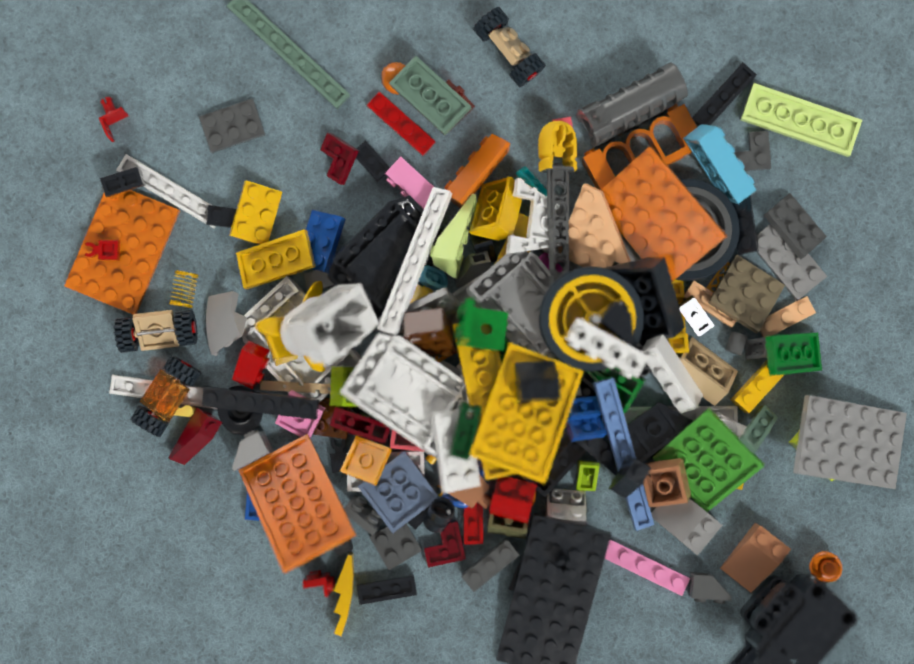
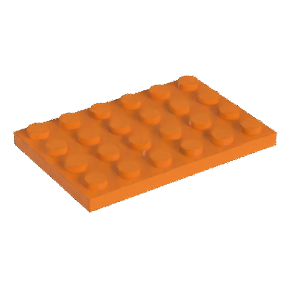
M651 146L601 189L604 192L619 232L642 259L665 257L672 282L727 237L724 231Z
M132 190L113 195L112 197H106L104 193L64 287L130 314H137L180 210ZM99 240L120 241V261L99 260L98 255L93 258L85 256V253L93 251V248L85 246V243L91 242L99 246Z
M308 434L238 470L284 573L357 536Z

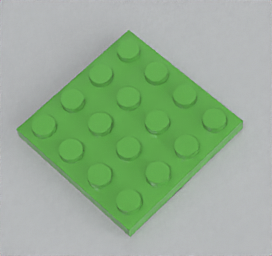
M710 408L706 409L669 444L657 451L652 457L655 461L683 458L691 491L690 497L706 512L710 511L764 467V463L756 454L752 453Z

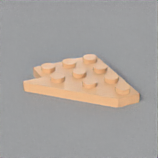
M586 183L583 184L569 219V261L582 267L600 268L614 266L615 262L619 264L631 262L604 192ZM559 246L557 249L559 253L563 250L562 246Z

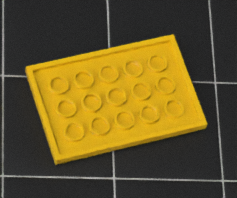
M509 343L476 433L470 456L544 484L584 371ZM554 361L560 379L561 399L557 401L517 403L514 363Z

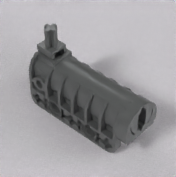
M669 62L658 68L656 72L646 74L643 79L633 81L630 86L620 88L613 95L608 94L605 99L595 101L578 109L576 117L579 122L583 123L590 136V143L596 149L615 139V136L619 137L649 121V118L653 119L668 111L670 107L688 96L687 86L678 68L672 62Z

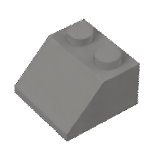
M253 430L244 435L245 439L240 441L232 466L233 471H237L274 451L264 431Z

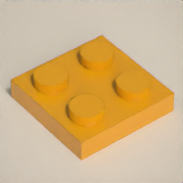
M355 436L340 472L376 486L392 450L389 447Z

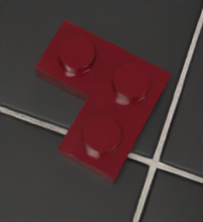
M327 133L320 150L332 157L333 161L326 176L340 185H345L359 150L334 134Z
M458 521L449 522L445 530L440 533L443 544L424 548L428 568L466 560Z

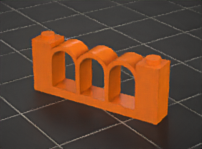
M676 104L668 109V113L665 116L655 119L648 130H634L628 135L624 143L619 141L609 143L603 152L601 149L595 151L593 148L584 153L581 161L595 187L601 190L615 178L606 159V153L609 150L619 149L623 151L629 163H631L636 158L630 148V140L636 136L643 137L669 166L692 153L683 138L696 129L697 126L685 104L681 106ZM659 124L669 126L681 146V149L666 157L653 134L654 127Z

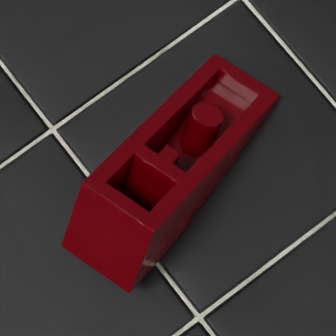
M335 407L329 425L380 445L386 443L390 427L382 422Z
M196 408L168 458L185 465L214 438L222 421L211 413Z

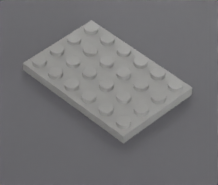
M805 395L793 473L896 489L907 413Z

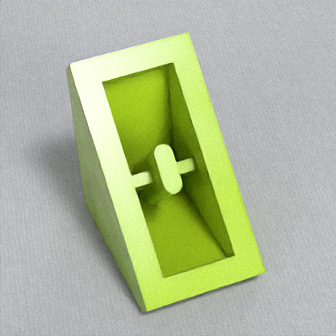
M578 460L576 490L596 491L600 467L599 462Z

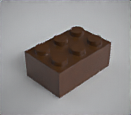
M443 308L404 313V335L412 345L431 358L435 356L449 357L453 354H458L452 327L453 323Z

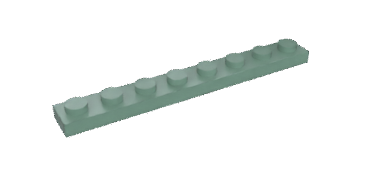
M232 0L227 5V8L337 110L350 97V94L248 0Z

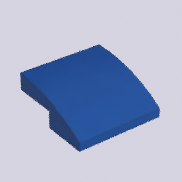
M597 396L574 398L566 421L571 441L602 438L607 434L600 417L602 413Z

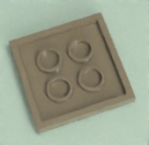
M735 255L708 303L757 334L760 332L785 285L739 255Z

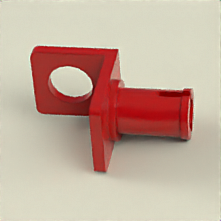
M105 97L107 102L101 99L100 103L106 114L99 117V121L106 136L113 143L115 139L109 125L129 115L122 107L116 109L111 97Z

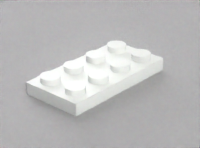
M458 409L431 413L441 493L480 486L476 458L470 456L469 461L448 456L459 413ZM467 413L466 418L471 419L472 415Z

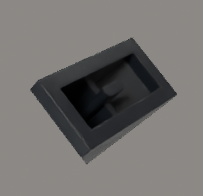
M469 233L475 253L488 251L490 261H496L497 257L492 239Z

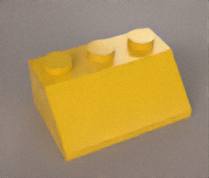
M511 176L482 184L469 231L470 234L497 241L507 239L508 236L513 235L522 198L513 196L515 180Z

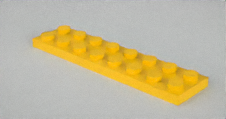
M458 323L452 325L454 335L456 326L458 327ZM487 324L482 325V333L490 334L491 327ZM457 346L469 405L474 406L476 404L481 406L477 433L501 367V359L498 351ZM481 460L485 480L517 474Z

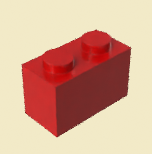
M248 341L241 349L232 380L251 389L257 383L260 384L265 375L262 373L263 369H266L270 358H268L270 350Z

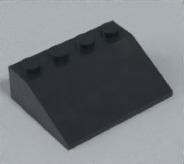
M665 257L644 258L604 268L622 276L632 285L639 296L643 309V329L640 338H654L662 334L665 338H674L685 327Z

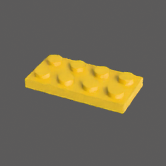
M305 229L236 252L243 288L246 290L315 267L308 231Z

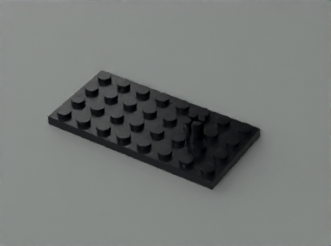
M534 513L496 657L497 661L509 664H576L611 538V532Z

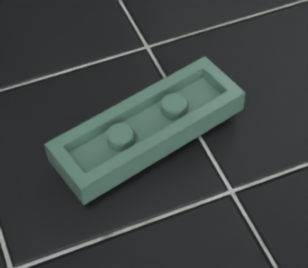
M764 404L758 409L739 440L752 453L756 452L778 417Z

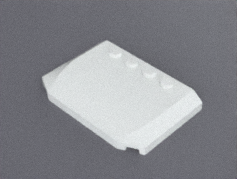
M286 276L244 315L247 317L242 336L245 344L251 341L269 349L264 334L255 328L256 323L269 317H285L302 303L306 293L289 276ZM351 347L347 350L348 353L346 355L338 357L326 366L324 372H317L309 366L303 356H298L296 360L275 366L271 352H269L268 358H270V361L266 368L277 381L299 382V386H303V383L331 384V366L356 367L361 360V356ZM316 390L315 393L297 392L306 398L319 399V402L329 395L320 393V390Z
M380 333L376 335L340 390V393L345 398L436 458L431 413L459 409L461 401L468 402L463 379L401 336H390Z

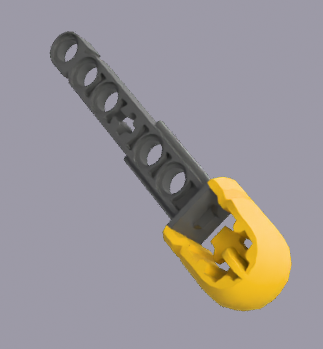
M552 121L542 128L538 139V157L541 159L538 163L539 171L547 173L549 271L551 273V276H549V288L559 277L569 271V173L577 170V161L575 160L577 157V138L573 127L564 121ZM553 157H563L562 163L553 164ZM556 185L561 187V195L555 193L554 188ZM556 204L562 207L560 215L555 212ZM556 226L560 227L562 230L559 232V230H556ZM556 243L562 245L563 250L561 253L555 250ZM557 262L562 264V272L556 270L555 265Z

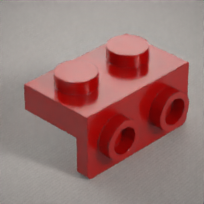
M321 570L310 571V574H307L302 581L303 589L323 586L324 596L329 597L333 588H335L334 576H331L330 572L321 573Z

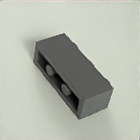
M506 537L462 573V578L472 591L475 592L519 556V552Z

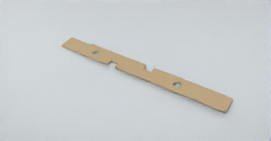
M262 380L260 383V390L290 392L293 390L295 392L315 393L316 390H320V393L330 394L328 387H331V384L303 383V386H299V382Z

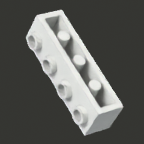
M575 318L565 337L569 341L567 345L576 350L579 348L586 350L585 355L595 360L599 357L604 360L603 365L611 369L614 366L621 370L620 374L629 379L631 376L638 378L649 358L644 353L580 318Z
M662 334L647 340L641 352L649 356L646 363L662 385L663 390L672 400L673 405L680 414L697 409L703 394L665 336Z

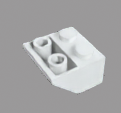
M553 488L547 495L545 515L586 526V491Z

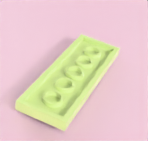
M753 83L740 119L741 121L846 157L851 156L862 123L861 119Z

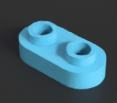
M429 265L424 266L419 278V282L423 286L436 291L447 287L448 279L443 271Z

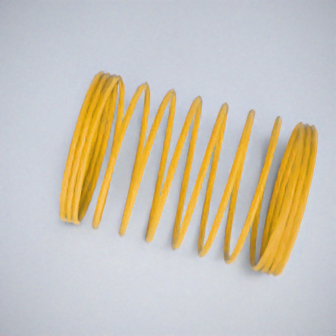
M175 271V274L183 276L174 275L181 278L189 275L192 278L194 277V279H197L199 276L198 274L184 271ZM174 284V285H178V286L187 287V286H184V285H181V284ZM173 288L181 291H186L180 288ZM171 292V293H176V294L184 295L183 293H179V292ZM171 296V297H174V298L183 299L182 297ZM169 301L170 305L193 308V305L182 303L181 301Z

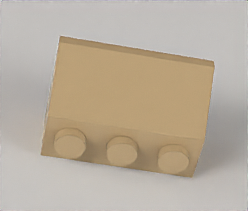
M691 337L688 341L689 353H679L678 358L702 392L704 399L715 406L729 392L738 371Z

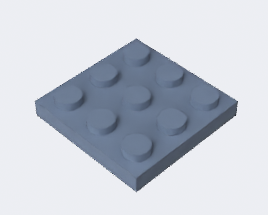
M405 451L385 465L376 486L365 481L358 486L392 533L426 509L434 499L439 497Z

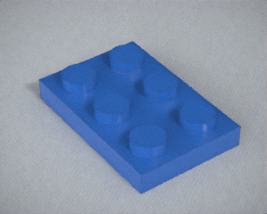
M315 210L311 211L306 227L315 262V267L311 269L329 273L344 227L345 218Z

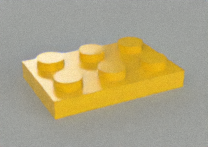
M245 180L229 236L258 245L268 242L282 192Z

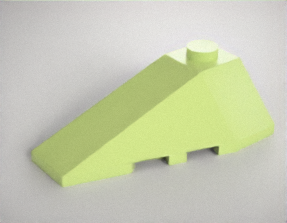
M472 194L438 237L436 245H433L430 251L433 265L456 279L458 278L464 255H462L463 244L467 245L469 230L467 227H471L477 205L476 194Z

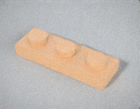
M692 281L684 294V298L687 299L693 295L705 312L732 328L736 320L708 303L713 292L696 281Z
M808 296L768 315L760 330L762 337L772 336L815 314L816 312Z

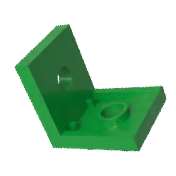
M466 298L457 311V319H460L458 327L456 326L454 338L457 339L456 345L503 352L508 312L474 307L475 299ZM484 324L491 327V333L488 335L483 334L481 331V326Z

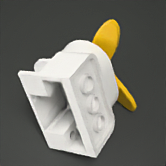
M315 281L305 294L302 303L285 317H269L259 320L255 328L262 334L281 337L284 346L289 352L294 355L303 356L313 370L324 372L326 366L338 357L346 355L348 349L360 344L361 339L379 325L361 283L339 285L322 295L323 283L322 281Z

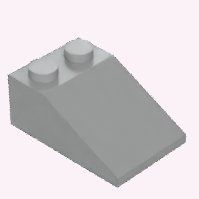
M690 498L688 503L658 506L651 512L652 518L696 555H699L723 526Z

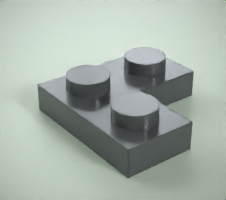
M749 132V151L734 152V155L744 164V171L770 170L769 132Z

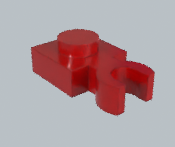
M99 240V246L91 242L85 243V246L93 248V251L85 253V256L93 258L98 255L99 260L120 261V241Z

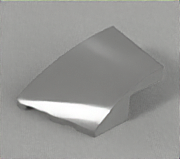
M234 291L212 295L208 298L206 331L211 355L217 356L221 348L229 347L235 340L243 336L247 317L235 312L239 294Z

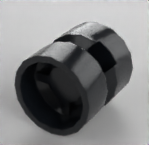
M444 497L434 499L423 516V524L426 529L433 533L444 531L455 514L454 504Z

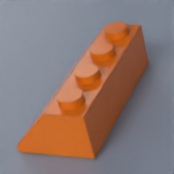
M491 134L489 138L487 136L484 137L479 144L481 148L477 152L473 151L467 159L469 163L465 167L462 165L456 172V179L453 182L450 180L444 187V190H449L452 193L451 202L461 209L469 197L478 191L509 152L511 144L508 141L494 134Z

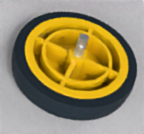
M581 267L559 277L544 295L539 311L540 332L550 352L562 363L583 371H598L609 368L602 364L604 360L599 357L595 360L585 355L586 350L582 348L576 350L567 345L569 341L565 337L575 318H580L622 341L600 322V315L612 301H622L629 307L627 311L632 314L634 343L629 346L635 348L643 329V309L639 296L632 285L617 273L600 267Z

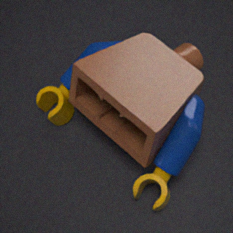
M477 459L480 486L449 493L438 494L439 497L447 498L454 504V507L465 509L469 506L473 508L478 502L486 509L492 501L486 494L490 488L488 485L490 479L485 480L481 460Z

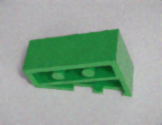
M615 366L613 369L587 371L595 382L610 377L614 378L624 414L628 412L647 380L641 375L638 378L631 376L629 379L620 374L621 370Z

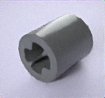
M731 332L725 350L736 355H742L748 337L737 332Z

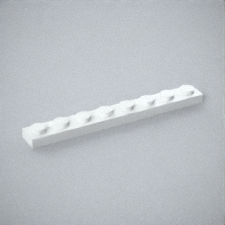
M432 188L377 327L380 332L394 336L398 335L404 319V313L407 312L452 197V193L449 190Z

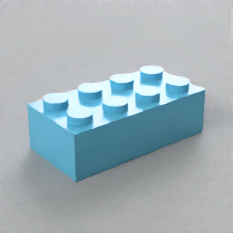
M701 124L683 139L713 186L722 191L732 203L739 204L756 191L753 185L754 180L744 171V164L734 155L735 150L724 139L725 134L722 129L717 126Z

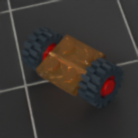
M174 355L170 356L163 367L164 370H159L141 398L140 402L147 409L139 405L130 418L135 425L157 437H161L190 390L180 381L193 386L201 374L198 369Z

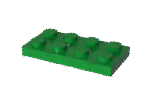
M818 332L765 336L769 376L822 371Z

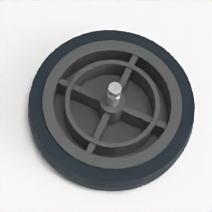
M685 179L680 181L727 235L725 239L676 279L692 281L713 275L729 261L739 240V220L734 206L722 191L703 181Z

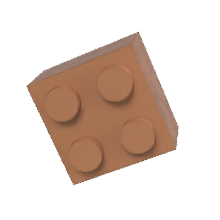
M683 458L645 463L651 467L643 482L649 508L688 503L691 491Z

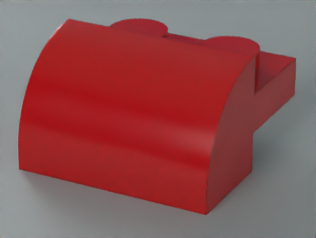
M506 476L498 477L489 514L528 524L537 484Z

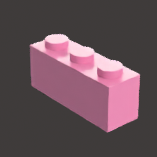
M400 156L385 173L386 181L393 188L397 186L401 189L400 194L403 197L411 196L424 210L434 186Z

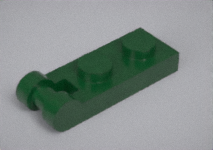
M461 401L448 456L469 461L481 414V406L476 404L472 406L468 405V402ZM467 413L472 415L471 419L466 418Z

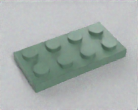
M417 56L389 82L396 92L444 136L472 109L469 103Z

